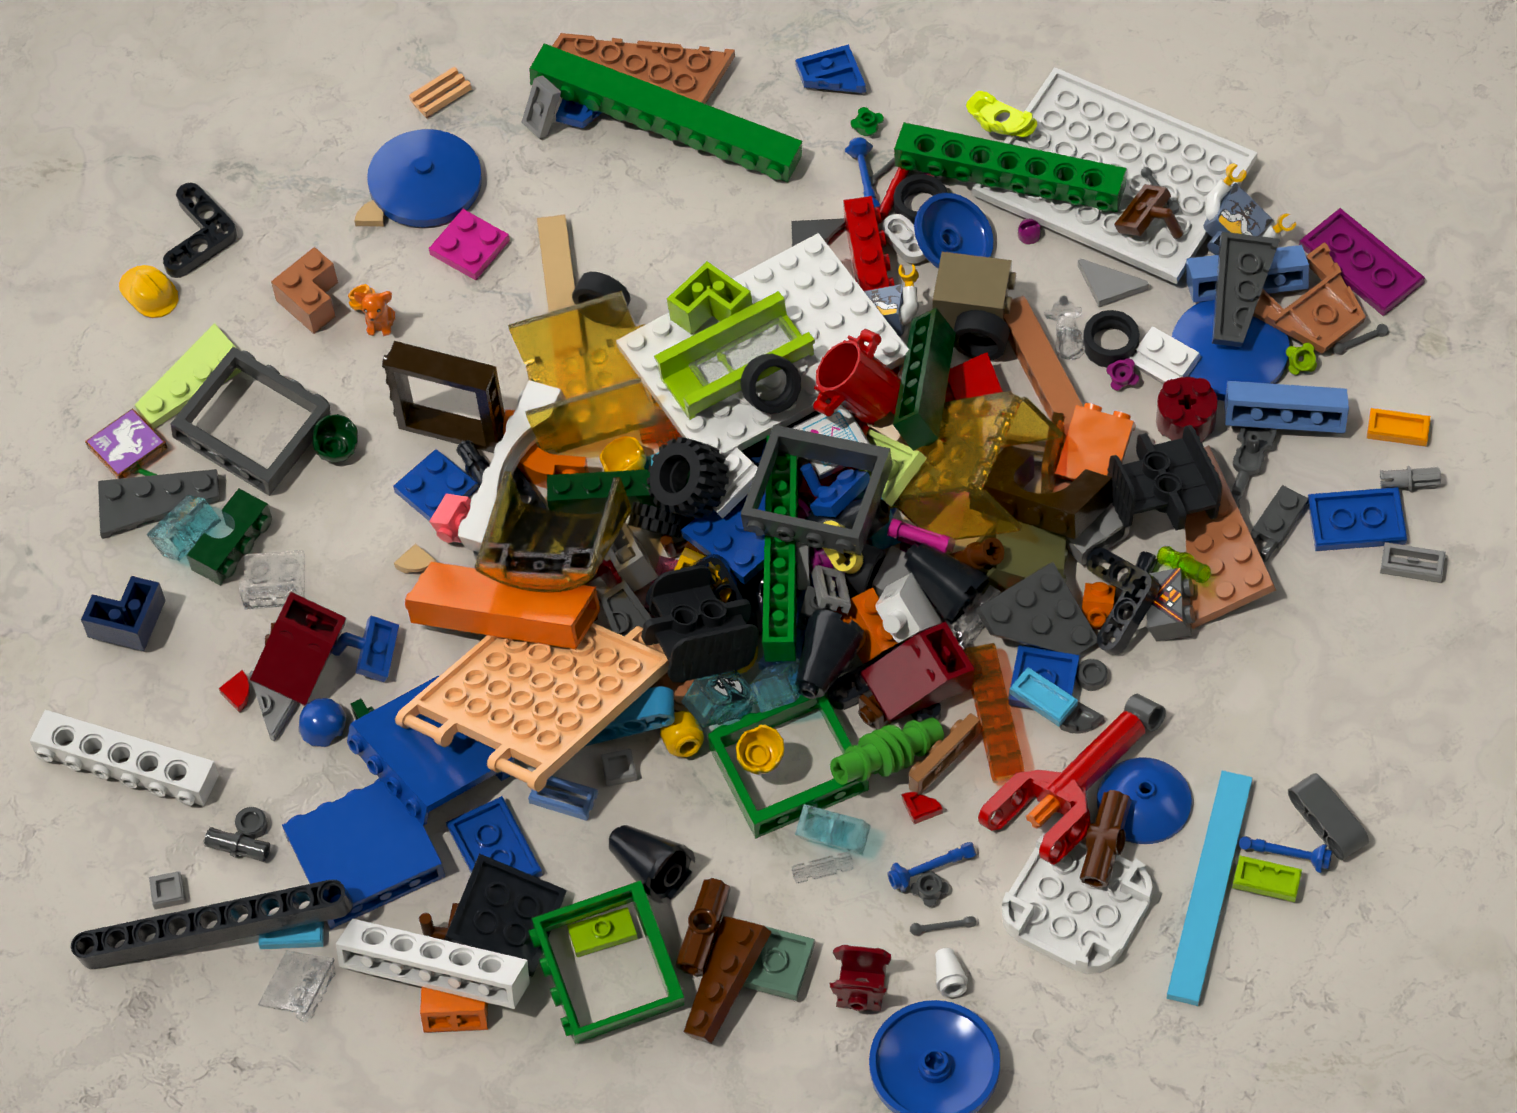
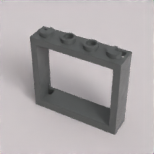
M232 347L170 424L174 439L270 496L313 442V434L318 421L327 415H331L330 404L323 396L310 393L298 381L294 379L289 380L280 375L279 371L273 366L263 365L251 353ZM235 368L312 413L268 469L192 424L193 420Z
M773 425L741 511L744 531L756 533V536L767 535L776 537L784 542H800L813 548L833 549L842 554L847 552L861 555L893 466L890 448ZM779 453L872 472L852 529L758 510Z

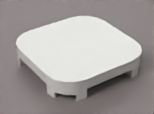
M1043 833L1036 841L1034 851L1010 891L1005 893L1002 901L1003 925L1008 934L1018 942L1075 971L1086 974L1101 973L1111 968L1120 958L1146 913L1152 898L1153 886L1151 878L1145 869V864L1137 858L1131 862L1116 855L1108 886L1102 889L1091 887L1080 880L1087 854L1086 839L1083 838L1060 862L1053 865L1039 856V848L1045 835Z

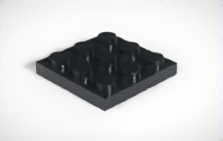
M479 853L444 940L526 959L529 976L533 977L541 958L542 950L540 947L534 948L529 934V930L534 929L532 918L560 909L567 890ZM551 931L546 932L548 938H549V935H550V932H551Z

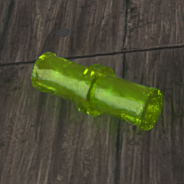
M1163 546L1157 553V559L1160 564L1171 569L1181 568L1185 576L1194 579L1198 583L1206 582L1211 575V569L1207 564L1195 560L1187 552L1180 553L1170 546Z

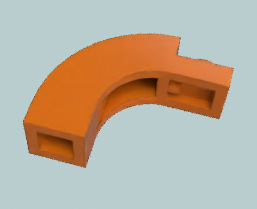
M505 410L503 434L506 432L508 418L514 414L515 410ZM536 443L531 446L516 466L529 482L546 489L547 475L589 473L586 457L551 454L539 448Z

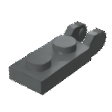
M1284 485L1280 487L1250 533L1255 545L1259 539L1266 542V545L1260 552L1263 562H1266L1274 550L1280 547L1308 504L1309 498Z

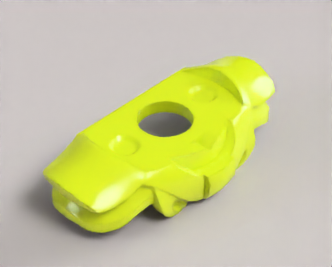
M985 91L975 92L966 103L967 112L987 132L1026 137L1031 135L1037 127V120L1033 118L1032 113L1022 112L1006 105ZM1004 112L1010 113V117L1006 121H995L999 114Z

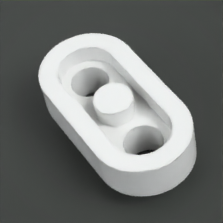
M901 214L888 216L883 221L882 230H884L885 240L908 263H920L925 260L926 257L919 248L915 237L914 224ZM899 231V232H901V233H899V234H894L893 232Z

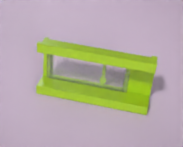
M777 291L654 355V359L658 363L660 379L689 420L696 417L697 413L741 391L742 373L752 359L761 354L773 353L794 363L808 355L810 357L814 355L813 344H815V339L809 332L801 335L787 316L784 297ZM772 366L765 369L758 376L757 382L781 370V368Z

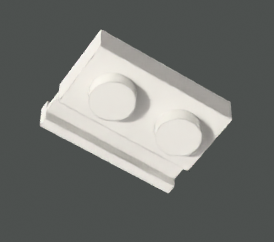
M1152 326L1135 349L1136 353L1129 359L1134 361L1135 368L1164 384L1170 379L1188 377L1202 357L1196 350Z
M738 448L725 458L724 464L728 465L729 472L726 473V477H729V484L725 485L724 490L727 492L725 497L721 496V504L718 507H713L722 518L749 493L758 468Z

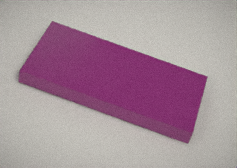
M1341 208L1299 241V245H1302L1304 251L1308 254L1325 242L1330 249L1329 254L1333 262L1337 263L1342 271L1340 275L1346 286H1350L1354 293L1382 316L1386 315L1420 287L1425 280L1422 274Z

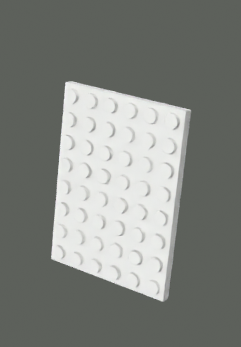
M1054 67L1025 110L1032 113L1033 118L1037 120L1035 131L1026 137L1008 135L1003 143L1127 168L1126 187L1118 212L1101 211L1094 207L1073 205L1065 201L1044 199L1036 195L1016 193L1012 190L998 187L991 188L978 183L973 186L972 195L1025 219L1036 220L1041 226L1177 284L1186 271V259L1194 258L1209 235L1203 226L1207 219L1205 216L1207 195L1221 178L1225 179L1227 177L1226 168L1228 165L1233 163L1238 165L1232 172L1233 177H1237L1243 169L1247 175L1257 160V152ZM1144 167H1149L1152 170V176L1161 187L1168 188L1171 194L1170 199L1179 203V211L1174 215L1184 232L1182 237L1174 239L1164 219L1154 218L1141 236L1118 233L1114 225L1144 184L1152 185L1147 178L1141 176V170ZM1243 181L1233 182L1232 184L1237 183L1240 186Z
M819 233L733 278L751 291L753 304L779 291L785 299L787 316L801 335L809 332L815 339V344H813L814 355L811 357L808 355L792 363L798 369L801 376V391L797 401L789 409L775 414L762 412L753 407L744 398L742 391H739L697 413L695 418L689 420L660 379L658 363L654 359V355L720 322L713 316L691 335L670 320L669 313L616 340L619 351L680 435L684 438L716 447L725 458L736 448L742 451L766 438L767 435H770L773 425L787 427L814 412L813 404L819 395V392L814 389L815 385L818 387L816 384V370L822 357L825 356L831 347L844 340L848 341L847 337L849 335L857 338L864 329L879 334L881 336V343L877 346L874 357L891 370L904 363L905 355L909 350ZM776 325L722 354L726 356V361L734 371L748 364L759 355L767 354L790 342V340L779 325ZM717 357L697 366L708 384L729 374L724 365L718 362ZM781 369L756 382L757 395L766 401H772L779 397L786 385L785 372ZM827 399L825 402L829 404L831 400Z

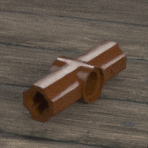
M1109 790L1103 793L1096 822L1091 823L1087 830V854L1080 880L1082 883L1094 888L1102 889L1108 886L1116 855H1121L1125 846L1126 833L1124 827L1132 800L1130 796L1120 791Z
M714 878L704 879L695 908L689 915V926L676 961V968L686 974L694 976L698 974L703 975L731 890L730 886L722 880ZM703 923L710 925V927L705 930H699L696 928L698 925Z

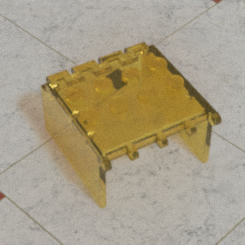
M622 291L508 325L524 364H527L528 380L559 388L566 397L565 400L525 411L541 450H555L556 454L669 420L663 410L656 412L654 404L656 400L643 384L641 377H638L617 348L616 340L645 325H635Z
M1011 391L944 402L939 439L930 446H922L916 449L927 459L892 507L890 505L889 507L897 508L916 527L952 537L954 540L1021 531L1022 525L986 490H982L990 474L989 468L993 467L1002 447L1058 439L1062 437L1063 433L1027 397L1020 398Z

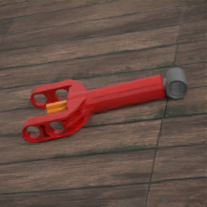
M1138 693L1132 695L1126 702L1124 711L1062 772L1032 770L1016 773L983 805L979 812L978 822L991 831L1002 829L1034 797H1037V801L1040 803L1026 815V819L1031 822L1032 827L1036 829L1041 827L1055 812L1064 815L1043 836V841L1039 848L1041 859L1053 865L1057 864L1087 835L1091 820L1086 791L1146 733L1145 728L1155 731L1161 726L1166 714L1164 706Z

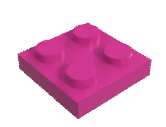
M462 209L429 247V252L431 256L477 280L508 244L510 238L508 233Z

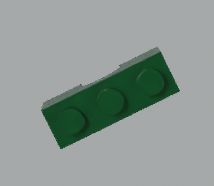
M240 488L237 489L221 510L226 526L234 529L231 534L223 538H214L203 533L186 555L192 571L220 586L226 578L234 574L239 561L244 555H248L251 552L256 539L261 533L268 530L272 521L268 503Z

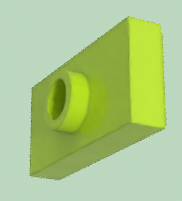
M1239 855L1232 888L1295 902L1302 869Z
M628 907L567 925L576 957L638 939Z

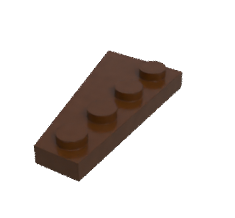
M723 916L684 1029L685 1034L693 1039L712 1044L771 934L768 928L764 925Z

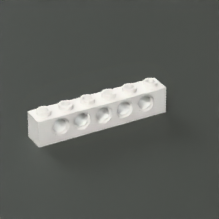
M49 710L44 711L30 739L36 756L43 761H58L75 771L84 769L101 779L113 778L119 780L127 787L136 788L139 786L148 789L156 796L164 797L168 795L177 798L178 801L189 806L197 804L204 807L219 776L215 763L212 760ZM72 741L69 745L62 746L63 743ZM100 749L98 753L90 754L93 750ZM123 758H129L127 761L123 763H117L119 760ZM150 767H157L151 772H146ZM185 775L181 780H174L177 776Z
M352 919L336 942L339 967L515 1009L530 984L528 962L526 959L371 922Z

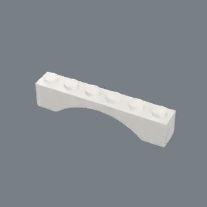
M529 380L525 390L520 392L517 408L514 414L508 418L506 432L502 440L495 447L494 458L490 466L483 473L482 484L478 493H475L471 499L470 510L466 519H463L459 525L458 537L466 549L496 558L499 557L510 533L506 520L505 501L512 473L520 459L531 446L558 427L568 405V401L561 389Z

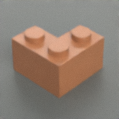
M315 247L271 281L276 301L313 334L336 317L331 297L326 294L327 291L338 283L334 264Z

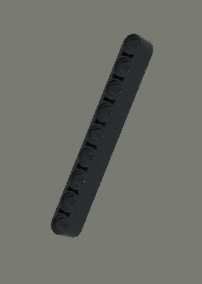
M326 880L83 931L73 938L71 951L86 968L98 969L341 918L351 911L353 900L340 881ZM341 895L336 902L329 903L331 898ZM310 901L306 908L299 909L302 903ZM279 908L274 915L268 916L272 909ZM248 914L244 921L237 922L242 915ZM217 920L215 926L207 929L208 924ZM186 927L182 934L176 935L179 929ZM156 933L152 940L145 942L149 935ZM125 940L123 945H121L118 948H115L116 944L119 941ZM94 946L90 953L84 955L89 947Z

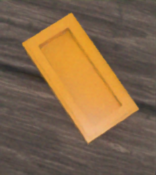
M1371 408L1367 439L1426 447L1431 416Z

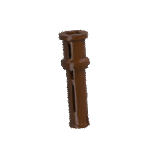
M990 537L983 540L982 543L972 542L964 550L948 555L976 569H982L986 564L997 565L1001 563L1005 552L1002 543L998 539Z

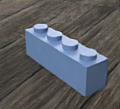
M1302 245L1277 248L1263 289L1268 294L1309 289V263ZM1219 255L1186 259V283L1193 303L1215 300Z
M1227 381L1224 404L1225 425L1345 433L1349 411L1347 389Z

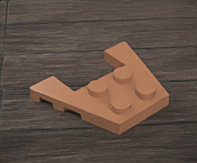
M1325 242L1306 255L1309 268L1322 281L1285 309L1262 289L1253 314L1254 317L1303 344L1311 343L1314 346V350L1321 354L1360 326L1366 318L1350 286L1347 287L1340 275L1342 271L1338 264L1333 262L1329 254L1330 249Z

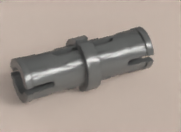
M210 827L204 839L205 847L229 852L233 857H239L240 855L265 862L270 851L269 842L245 837L244 833L241 832L234 834Z

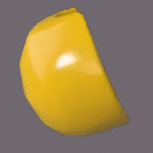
M630 436L613 440L606 445L599 457L605 472L644 470L647 460L645 451L635 437Z
M759 725L754 729L747 730L741 735L736 745L737 761L748 772L757 775L769 773L778 767L784 756V740L776 729L767 725Z

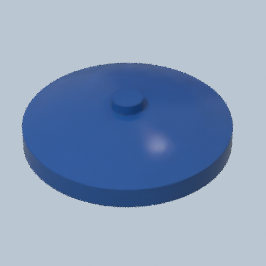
M421 129L400 134L386 142L373 156L368 168L367 180L371 199L374 200L376 205L389 219L407 226L431 227L454 220L462 209L467 211L472 206L481 189L482 174L480 162L475 151L464 140L445 131Z
M1215 300L1199 302L1188 309L1178 320L1174 327L1172 338L1196 350L1202 357L1188 377L1208 380L1217 396V400L1225 401L1227 381L1276 384L1282 377L1289 358L1285 354L1286 349L1290 346L1288 335L1260 319L1252 317L1242 347L1212 344Z
M939 1000L922 1001L898 1010L878 1029L870 1049V1076L878 1097L893 1113H977L989 1101L997 1086L1000 1074V1053L992 1031L974 1012L952 1002Z

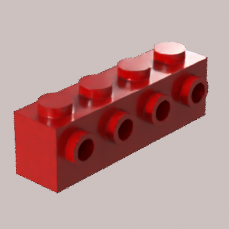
M872 196L843 200L845 227L856 282L863 291L895 286L893 277L888 278L887 271H891L889 254H883L882 248L886 247L884 230H878L877 225L881 224L880 208L874 207Z

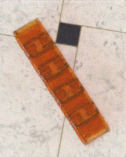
M994 643L963 648L975 669L971 692L977 718L980 719V730L993 783L1009 781L1016 773L1024 772V765L996 646Z

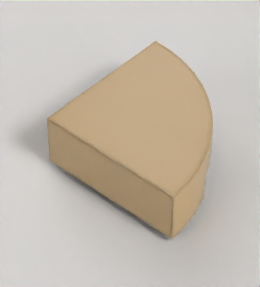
M371 200L358 210L354 220L355 226H384L385 215L374 200Z
M415 543L394 562L397 570L409 574V572H424L430 562H436V560Z

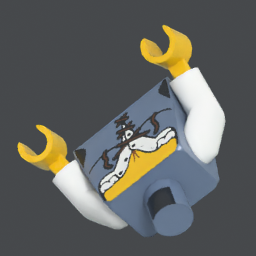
M1235 163L1227 166V177L1225 179L1221 178L1206 197L1205 216L1207 219L1203 226L1204 230L1212 237L1207 247L1215 255H1219L1220 235L1222 232L1278 238L1281 231H1291L1296 226V222L1287 228L1282 225V220L1290 215L1288 213L1281 214L1278 217L1277 224L1275 226L1271 225L1274 220L1237 183L1232 184L1233 182H1241L1246 177L1244 169L1237 177H1233L1232 172L1238 166Z
M913 263V270L909 275H905V269L902 264L899 266L898 272L905 282V287L900 284L864 291L899 337L904 334L905 325L909 324L918 312L917 287L914 286V282L917 281L919 273Z

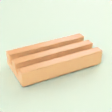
M454 66L411 93L409 98L425 118H428L472 90L471 83L468 80L465 81L464 76L459 74L458 69ZM459 84V86L446 93L448 90ZM437 99V100H435L434 102H432V103H430L429 105H427L426 107H424L426 104H428V103L431 102L432 100Z

